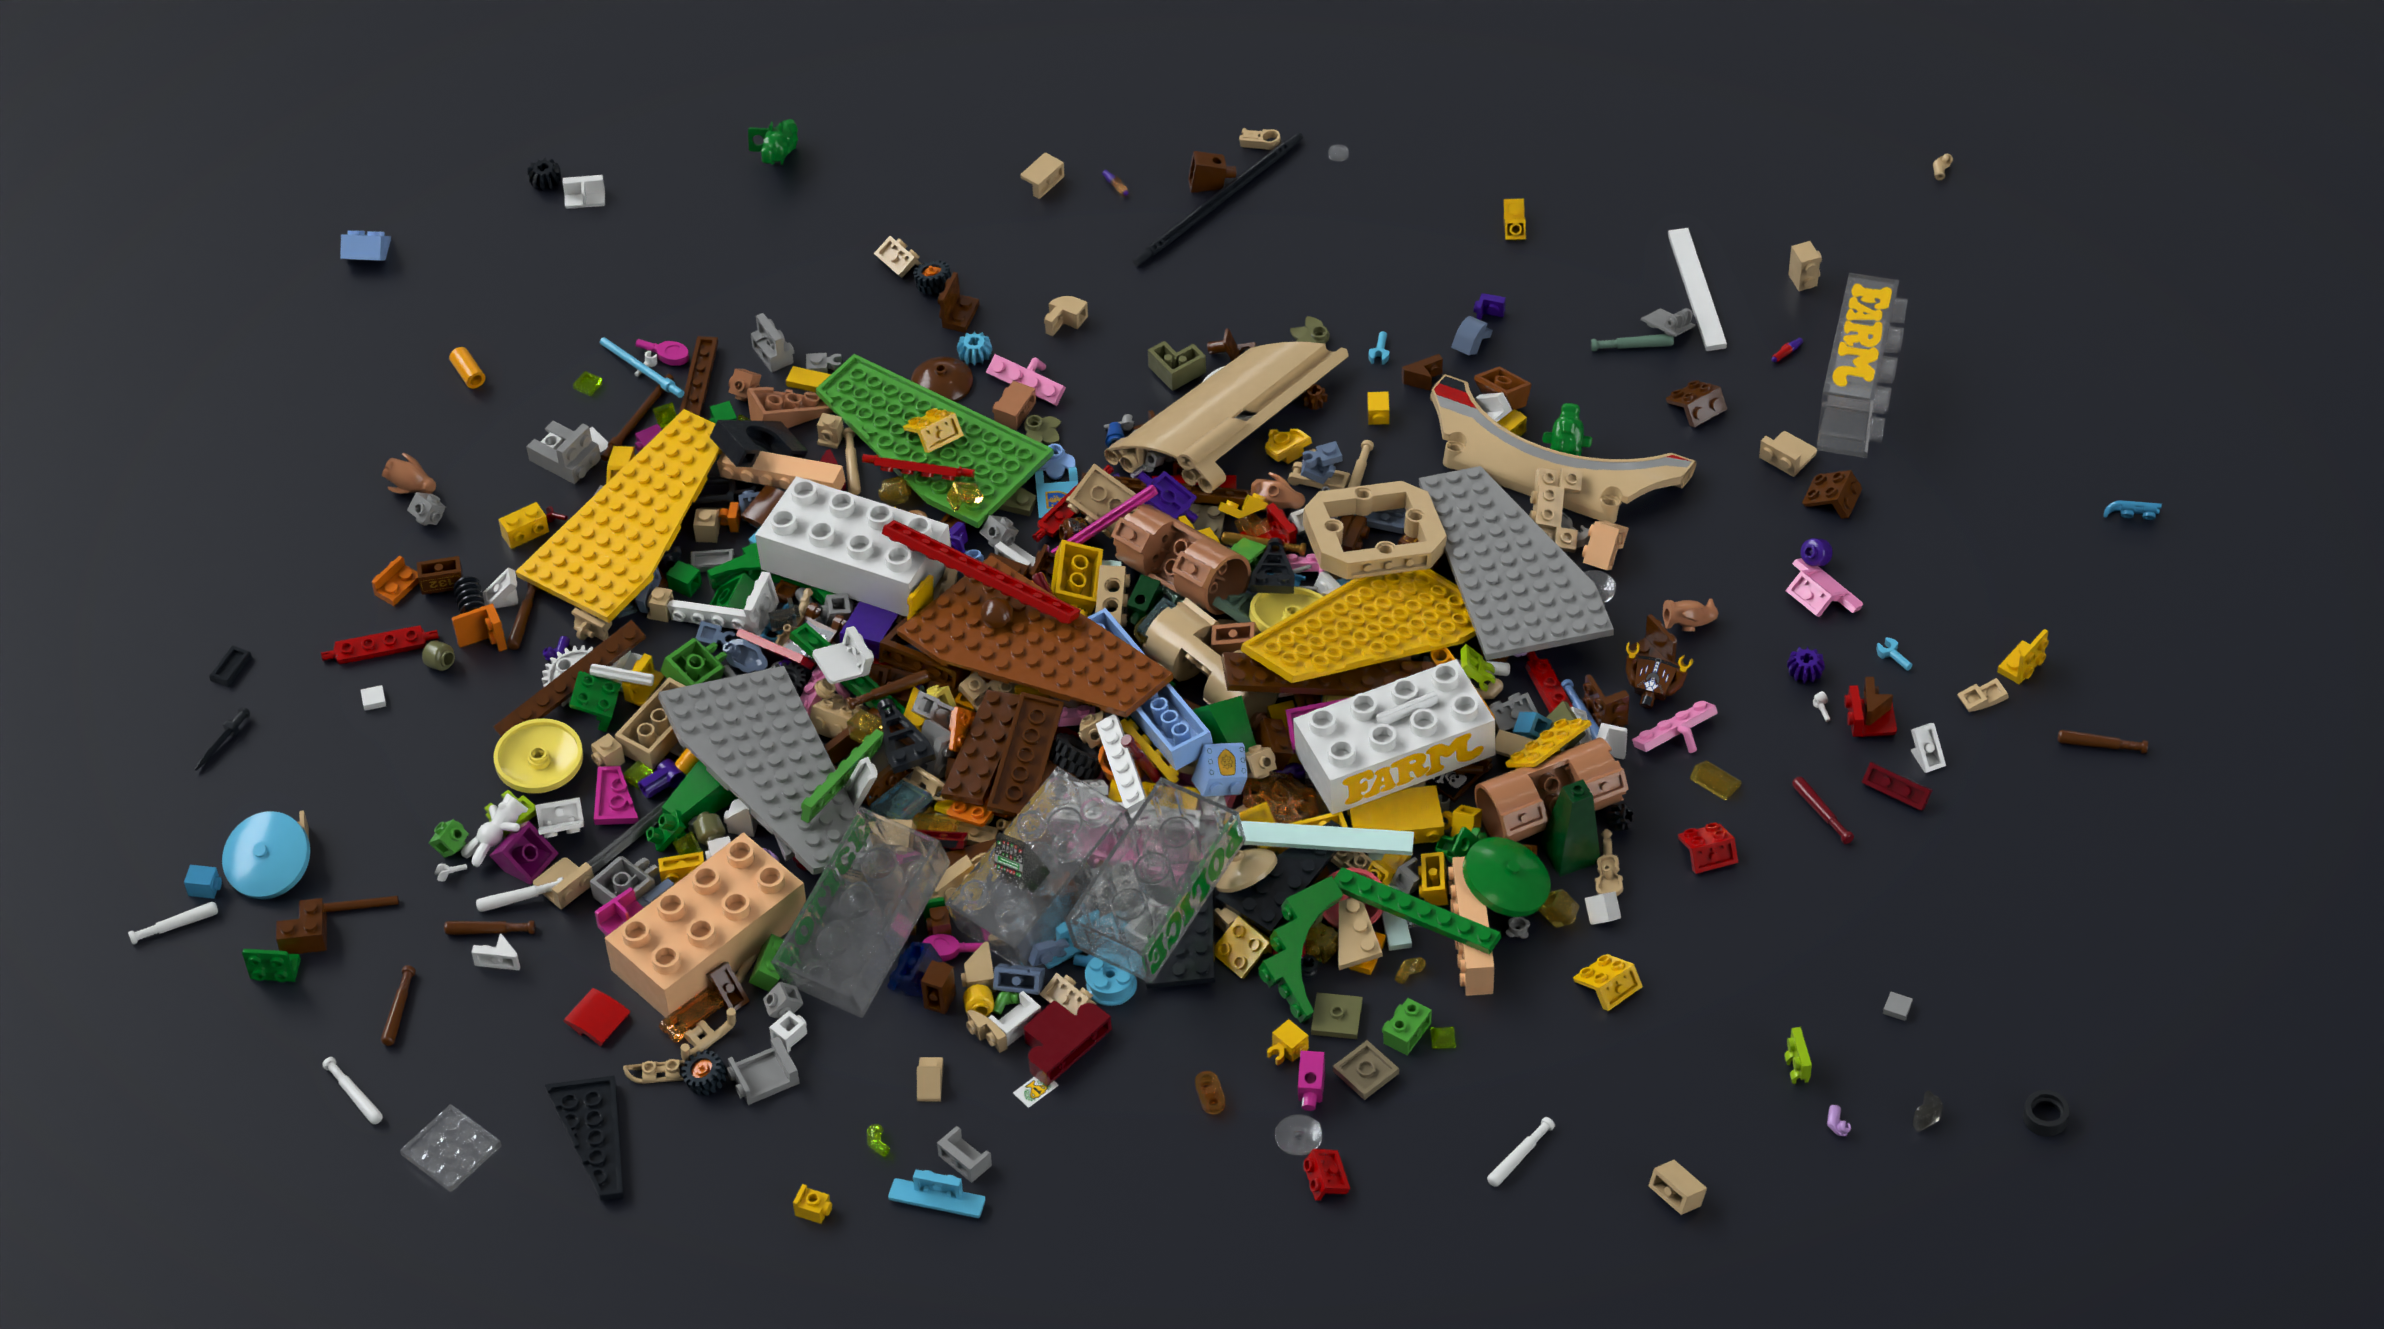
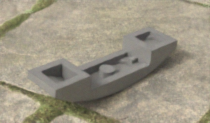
M919 691L911 712L924 719H931L949 730L951 710H954V707L939 701L940 699Z

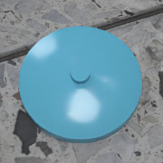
M268 811L252 815L242 821L232 831L226 841L222 856L224 874L228 882L237 891L249 898L261 900L278 897L293 888L304 875L310 859V842L303 827L292 817L284 813Z

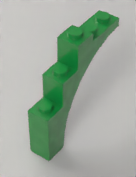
M757 542L742 548V556L707 570L709 585L713 590L743 573L753 581L759 579L762 571L767 572L761 570ZM770 573L773 583H779L780 580H784L800 586V588H811L813 591L811 598L820 605H824L826 595L835 594Z
M1332 876L1285 899L1281 905L1282 914L1290 922L1275 929L1269 937L1272 948L1278 951V954L1264 960L1258 968L1260 978L1268 984L1269 988L1278 984L1279 993L1283 998H1286L1292 1015L1298 1018L1300 1023L1309 1020L1314 1013L1306 996L1302 981L1301 958L1303 944L1314 921L1323 912L1336 905L1343 896Z

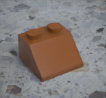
M1500 366L1475 375L1474 380L1481 393L1503 392L1512 410H1517L1527 405L1532 386L1530 382Z

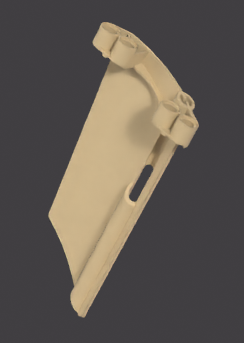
M1279 342L1250 348L1132 434L1120 438L1104 451V456L1110 464L1117 465L1120 463L1126 472L1133 473L1145 463L1147 451L1152 450L1176 458L1178 464L1184 468L1182 477L1187 484L1193 486L1198 483L1204 492L1211 493L1226 481L1225 473L1215 461L1348 358L1347 349L1341 347L1337 351L1332 352L1326 349V344L1314 342ZM1243 411L1255 413L1248 421L1235 418Z

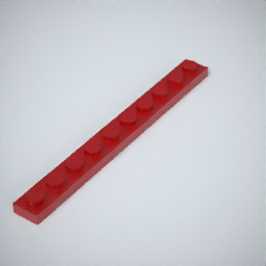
M896 520L883 527L882 534L889 537L891 541L900 542L910 550L918 551L931 560L943 563L947 568L955 569L962 572L968 578H974L982 582L984 586L993 587L1005 596H1011L1024 605H1030L1038 609L1042 614H1048L1057 618L1061 623L1070 624L1079 617L1080 609Z

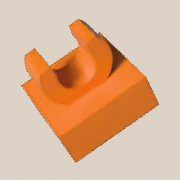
M730 502L729 510L725 508L719 510L718 517H721L720 525H729L730 532H739L741 523L739 502Z

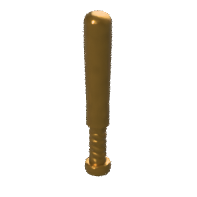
M1223 532L1221 536V543L1224 545L1233 546L1244 537L1266 545V549L1267 543L1270 540L1232 532ZM1284 543V551L1299 553L1300 556H1305L1306 543H1301V545ZM1276 545L1271 547L1272 550H1274V551H1277V550L1280 549V548H1279L1278 546H1276Z

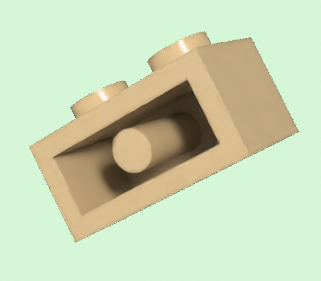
M1811 241L1791 246L1789 276L1798 291L1810 289L1818 285V277H1820L1819 267L1822 257L1820 252L1816 251Z
M1675 1160L1654 1168L1649 1182V1187L1681 1215L1700 1207L1707 1187Z

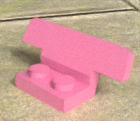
M1802 558L1796 559L1792 563L1800 570V573L1786 589V592L1814 615L1820 617L1832 601H1838L1852 613L1861 610L1862 601L1819 566H1810Z

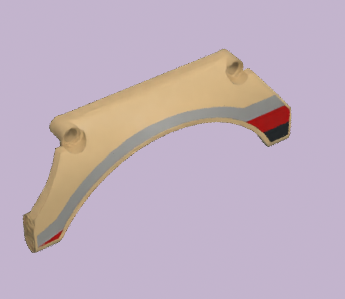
M1445 374L1435 384L1431 392L1430 401L1433 402L1438 414L1442 439L1448 441L1445 445L1443 465L1445 467L1462 470L1481 466L1500 486L1531 496L1532 491H1535L1536 471L1539 467L1558 471L1561 468L1583 471L1580 493L1564 492L1563 508L1599 521L1605 520L1615 523L1619 506L1622 502L1628 504L1649 491L1669 486L1683 488L1692 477L1696 468V461L1674 453L1639 459H1600L1559 452L1530 442L1494 421L1475 401L1468 382Z

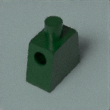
M1141 574L1127 602L1129 619L1126 625L1129 628L1137 630L1140 624L1150 626L1149 622L1154 620L1153 617L1157 612H1160V609L1165 604L1161 581Z

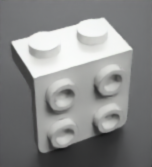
M854 626L846 628L842 643L815 649L812 653L814 660L830 684L869 675L872 662L874 661L872 651L867 648L862 635L858 633Z
M580 797L535 805L539 825L538 832L539 835L544 834V838L558 836V832L566 830L567 834L580 832L581 827H584Z

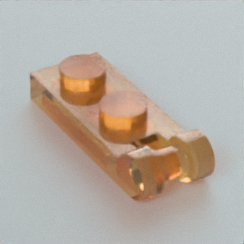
M707 987L664 1018L659 1024V1029L664 1033H668L669 1038L676 1043L683 1038L685 1032L694 1028L698 1022L705 1020L723 1007V1000L712 989Z

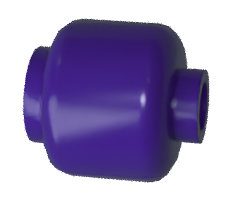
M1808 539L1801 547V558L1810 566H1824L1829 563L1833 555L1830 543L1824 539Z

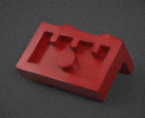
M1312 1149L1305 1159L1303 1167L1315 1201H1320L1325 1193L1347 1194L1350 1186L1338 1150Z

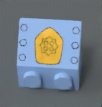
M1204 744L1191 781L1203 797L1241 795L1248 777L1244 744Z

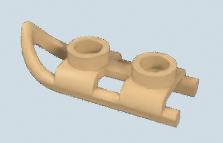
M920 766L912 768L914 770L911 779L903 778L905 783L935 801L947 800L936 796L937 792H940L945 784ZM922 783L926 785V789L921 788Z
M670 1059L666 1062L646 1061L642 1064L625 1065L623 1070L627 1078L640 1084L682 1081L683 1077L682 1075L680 1076V1066H685V1061ZM628 1070H642V1079L634 1077ZM666 1072V1077H657V1073Z

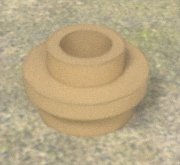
M823 678L815 683L814 688L819 697L831 699L835 695L836 687L834 684H830L827 679Z

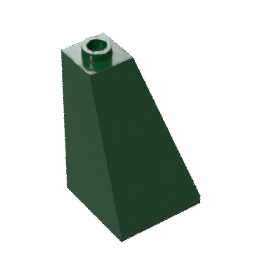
M1584 780L1562 787L1540 840V846L1559 877L1594 865L1600 857L1594 798Z

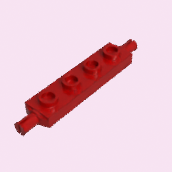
M863 454L862 463L881 466L880 470L893 472V468L901 469L903 474L913 475L914 471L922 472L921 476L934 478V474H939L945 480H954L955 477L961 476L974 478L975 469H967L961 466L955 468L879 457V455Z
M1107 465L1103 469L1108 474L1114 472V469L1112 468V466L1110 467V465ZM1078 484L1037 522L1039 530L1032 535L1034 541L1039 542L1045 535L1054 538L1059 533V526L1065 519L1075 518L1081 513L1079 511L1076 514L1067 507L1069 503L1066 502L1067 497L1072 494Z
M421 625L336 641L334 650L321 652L322 661L335 658L338 664H344L425 648L427 640L439 639L437 630L424 632Z
M1535 651L1527 652L1526 656L1529 661L1525 668L1549 713L1562 701L1568 702L1569 706L1573 707L1548 659H1538Z

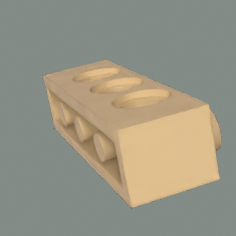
M1100 565L1095 611L1097 613L1104 608L1107 610L1112 607L1116 608V611L1110 613L1121 627H1126L1127 614H1124V607H1127L1129 595L1125 594L1126 587H1130V574H1127L1126 566ZM1111 588H1118V589H1119V590L1116 591V592H1110V591H1109Z

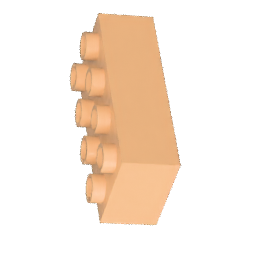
M743 832L605 937L611 970L667 1020L672 1022L714 990L706 974L723 962H728L733 972H737L744 962L755 954H759L762 945L771 934L781 938L795 927L796 922L801 916H809L808 911L805 910L807 901L804 883Z

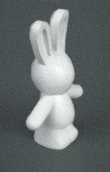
M507 793L503 801L499 803L498 808L496 805L489 807L492 821L480 826L476 837L462 848L461 855L464 858H469L473 855L472 865L479 867L490 847L496 846L501 842L504 835L503 831L517 832L520 830V825L515 822L521 813L528 811V808Z

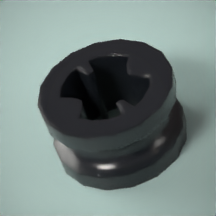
M1307 954L1301 959L1302 977L1310 978L1317 974L1318 961L1314 956Z

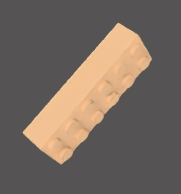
M1452 857V867H1448V893L1451 894V912L1489 927L1486 906L1472 894L1463 876V861L1465 857ZM1455 941V949H1458L1457 965L1461 972L1459 973L1460 987H1465V995L1493 994V953L1491 952L1489 955Z

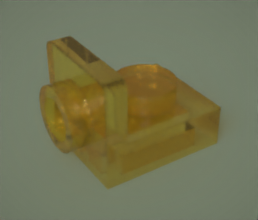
M953 482L951 489L947 493V500L953 511H958L962 502L981 503L984 497L976 483Z

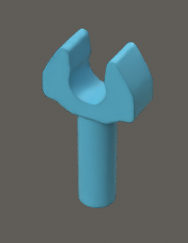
M1384 331L1379 333L1376 348L1369 349V361L1371 364L1374 363L1375 357L1378 356L1382 357V365L1389 361V351L1384 349L1387 333Z
M1885 638V645L1888 648L1877 643L1876 650L1881 659L1891 657L1906 671L1911 669L1912 663L1897 651L1898 642L1895 639Z

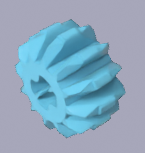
M975 331L973 334L966 332L965 337H960L957 352L959 353L960 360H964L966 365L973 363L975 366L978 362L983 364L984 360H989L990 354H992L989 336H985L983 332L980 334H976Z

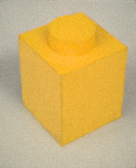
M1367 392L1368 425L1389 424L1388 392Z

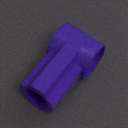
M666 759L658 765L657 771L640 780L638 787L646 798H650L668 786L671 788L678 787L684 780L685 774L676 767L672 759Z

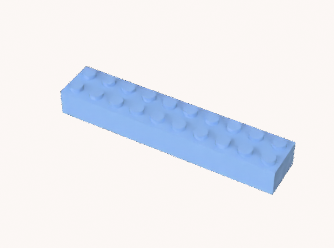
M1106 608L1087 617L1143 653ZM1170 683L1130 714L1175 770L1199 759L1204 744H1213L1211 732Z

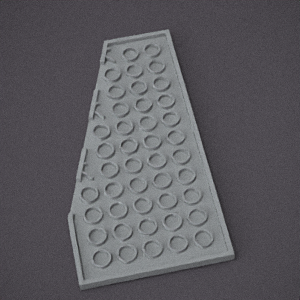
M1481 466L1419 478L1420 488L1428 491L1447 535L1445 554L1486 661L1614 635L1613 626L1595 583Z
M784 666L659 692L658 699L680 745L692 752L707 767V772L727 791L730 790L751 810L750 814L771 834H775L812 875L826 872L828 868L832 871V861L835 853L843 845L847 847V850L838 857L842 865L846 862L845 855L848 851L852 852L853 857L850 859L847 867L877 860V852L867 833L855 852L853 851L851 841L845 840L858 814L844 787L809 823L801 820V804L804 799L810 797L819 784L822 785L826 781L827 776L836 770ZM862 823L861 825L857 824L854 828L855 834L857 828L861 830L860 834L856 836L858 839L862 834Z

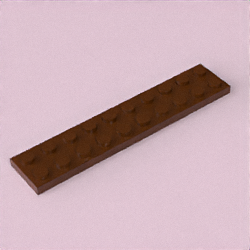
M1223 652L1221 657L1227 691L1355 696L1392 683L1398 679L1436 667L1434 662L1390 660L1291 683L1245 653Z

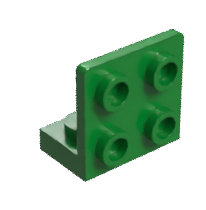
M579 671L569 707L596 715V720L600 721L598 730L606 732L614 712L621 684Z
M243 949L242 955L250 979L257 981L295 982L301 960L299 954H288L287 951Z

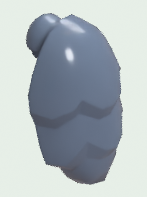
M731 640L724 643L722 650L727 654L726 660L728 663L746 673L765 670L768 667V660L763 654L761 647L749 643L747 640Z

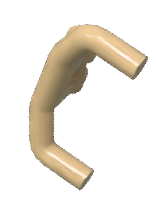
M729 1008L727 1010V1021L716 1031L711 1029L704 1020H701L694 1029H689L685 1032L684 1037L694 1048L690 1049L688 1044H682L680 1047L682 1060L690 1061L689 1056L693 1054L696 1057V1052H704V1050L729 1032L736 1024L735 1009ZM701 1034H704V1035H705L704 1038L700 1039V1038L698 1037V1036H700Z

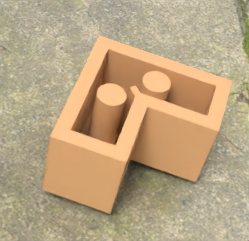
M1605 520L1595 521L1594 524H1591L1588 532L1590 540L1588 545L1584 546L1582 557H1584L1583 563L1604 570H1612L1617 551L1623 548L1629 528Z

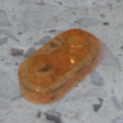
M1211 1071L1200 1072L1195 1078V1088L1202 1108L1206 1113L1218 1114L1225 1108V1096L1219 1079Z

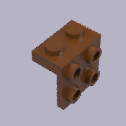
M1699 380L1689 382L1685 388L1671 392L1670 396L1666 397L1667 403L1684 407L1691 427H1696L1727 410L1721 387L1711 383L1700 382Z
M1852 470L1821 473L1814 477L1802 503L1805 507L1833 504L1841 519L1849 518L1862 487Z
M1590 674L1586 675L1585 684H1583L1585 693L1582 701L1587 709L1590 710L1597 725L1601 726V723L1618 727L1627 725L1629 695L1626 690L1605 697Z

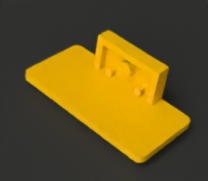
M1581 718L1574 720L1560 719L1554 723L1551 729L1541 732L1539 738L1525 744L1524 749L1513 753L1505 764L1507 768L1538 766L1547 758L1560 753V748L1592 724L1590 720H1582Z

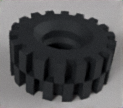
M1060 732L1056 735L1049 755V759L1053 760L1054 764H1058L1061 769H1066L1067 772L1074 773L1078 777L1082 776L1085 779L1090 778L1091 780L1097 779L1102 770L1098 760L1099 747L1095 746L1091 749L1088 743L1084 744L1080 737L1078 738L1073 734L1069 735L1068 733Z

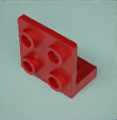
M1709 823L1703 828L1686 829L1684 833L1678 834V839L1690 850L1692 869L1695 874L1738 863L1735 838L1721 824Z

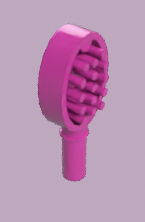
M641 339L636 341V347L657 353L658 359L665 364L678 366L689 361L687 347L679 342L664 341L657 344Z
M936 934L924 939L921 946L922 953L927 959L941 962L955 958L959 952H975L983 943H959L951 935Z

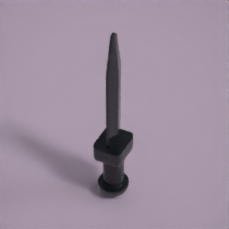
M245 707L238 710L239 713L232 721L227 720L223 724L225 731L203 755L195 767L196 771L212 757L230 735L236 737L239 733V725L245 718L248 719L250 717L249 709Z

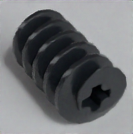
M466 576L456 581L453 588L459 614L485 606L481 585L476 577Z

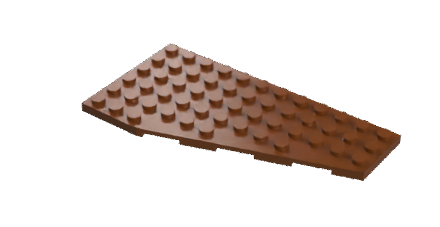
M991 555L983 561V563L1055 597ZM966 576L897 629L899 637L943 666L953 665L977 672L978 676L1006 684H1009V682L1037 689L1039 693L1069 702L1072 699L1100 707L1101 711L1125 718L1174 679L1171 671L1081 613L1070 624L1061 623L1053 616L1042 614L1038 609L1030 605H1024L1019 600L1011 596H1005L999 590L984 586L982 582ZM1003 597L1010 602L1014 609L1013 621L998 629L989 628L981 619L982 605L988 599Z

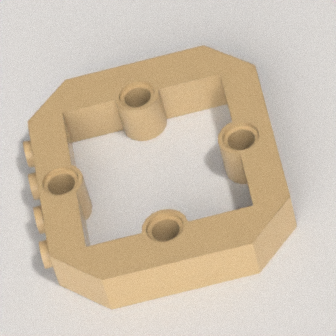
M1403 481L1319 491L1304 507L1303 526L1320 569L1346 580L1430 569L1445 553L1447 535L1428 491ZM1405 508L1404 533L1411 538H1418L1419 541L1395 545L1389 541H1381L1376 544L1375 548L1343 552L1341 547L1343 523L1337 519L1330 518L1354 514L1366 516L1372 512Z

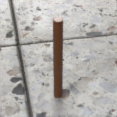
M389 896L324 903L326 912L399 905V897Z

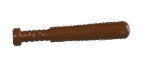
M528 582V591L521 603L507 641V646L511 650H517L520 647L533 606L532 602L536 591L539 589Z
M921 670L872 689L869 693L855 698L847 697V706L849 710H854L855 706L873 699L878 700L928 683L930 681V674L927 670Z
M2060 730L2057 737L2058 742L2063 744L2118 750L2119 748L2140 750L2142 754H2146L2148 750L2147 740L2134 742L2120 740V738L2068 730Z
M530 920L528 923L446 921L444 924V932L448 935L507 933L508 931H524L529 934H535L536 930L534 920Z
M405 965L402 968L403 977L399 989L396 991L381 1036V1042L386 1046H391L395 1042L408 996L411 977L416 973L415 968L410 965Z

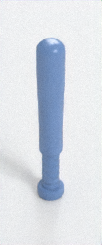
M1571 679L1564 680L1561 686L1567 692L1572 706L1586 711L1587 718L1592 724L1590 726L1592 740L1596 739L1600 728L1582 699L1579 698L1574 690L1573 681Z

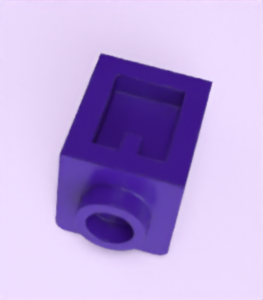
M1481 293L1479 301H1475L1474 313H1477L1476 319L1481 320L1483 314L1504 317L1506 297Z
M957 522L949 529L951 547L965 553L964 544L968 541L965 523Z

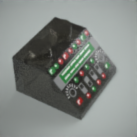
M1000 832L996 835L994 868L1000 874L998 876L999 879L1006 885L1013 884L1021 891L1025 889L1034 893L1049 875V869L1027 843Z

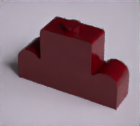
M1057 1001L1050 1003L1044 1010L1036 1013L1031 1021L1024 1026L1025 1043L1032 1048L1028 1054L1030 1073L1046 1086L1051 1084L1112 1030L1111 1016L1093 1003L1081 1005L1077 1010V1015L1071 1013Z

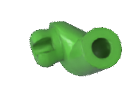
M1001 991L994 1002L995 1006L992 1013L1001 1015L1005 1005L1019 1004V993Z

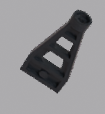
M1271 538L1267 543L1265 553L1251 574L1250 592L1294 594L1295 575L1285 554L1284 542L1280 538ZM1276 545V546H1278L1280 549L1277 550V551H1274V550H1272L1271 547ZM1266 573H1282V574H1279V575H1267Z
M889 698L881 700L877 704V710L882 720L886 758L893 773L896 774L936 760L935 753L928 739L896 708L893 700ZM899 723L904 727V729L893 733L889 729V727ZM910 737L915 742V744L897 750L895 748L896 741Z

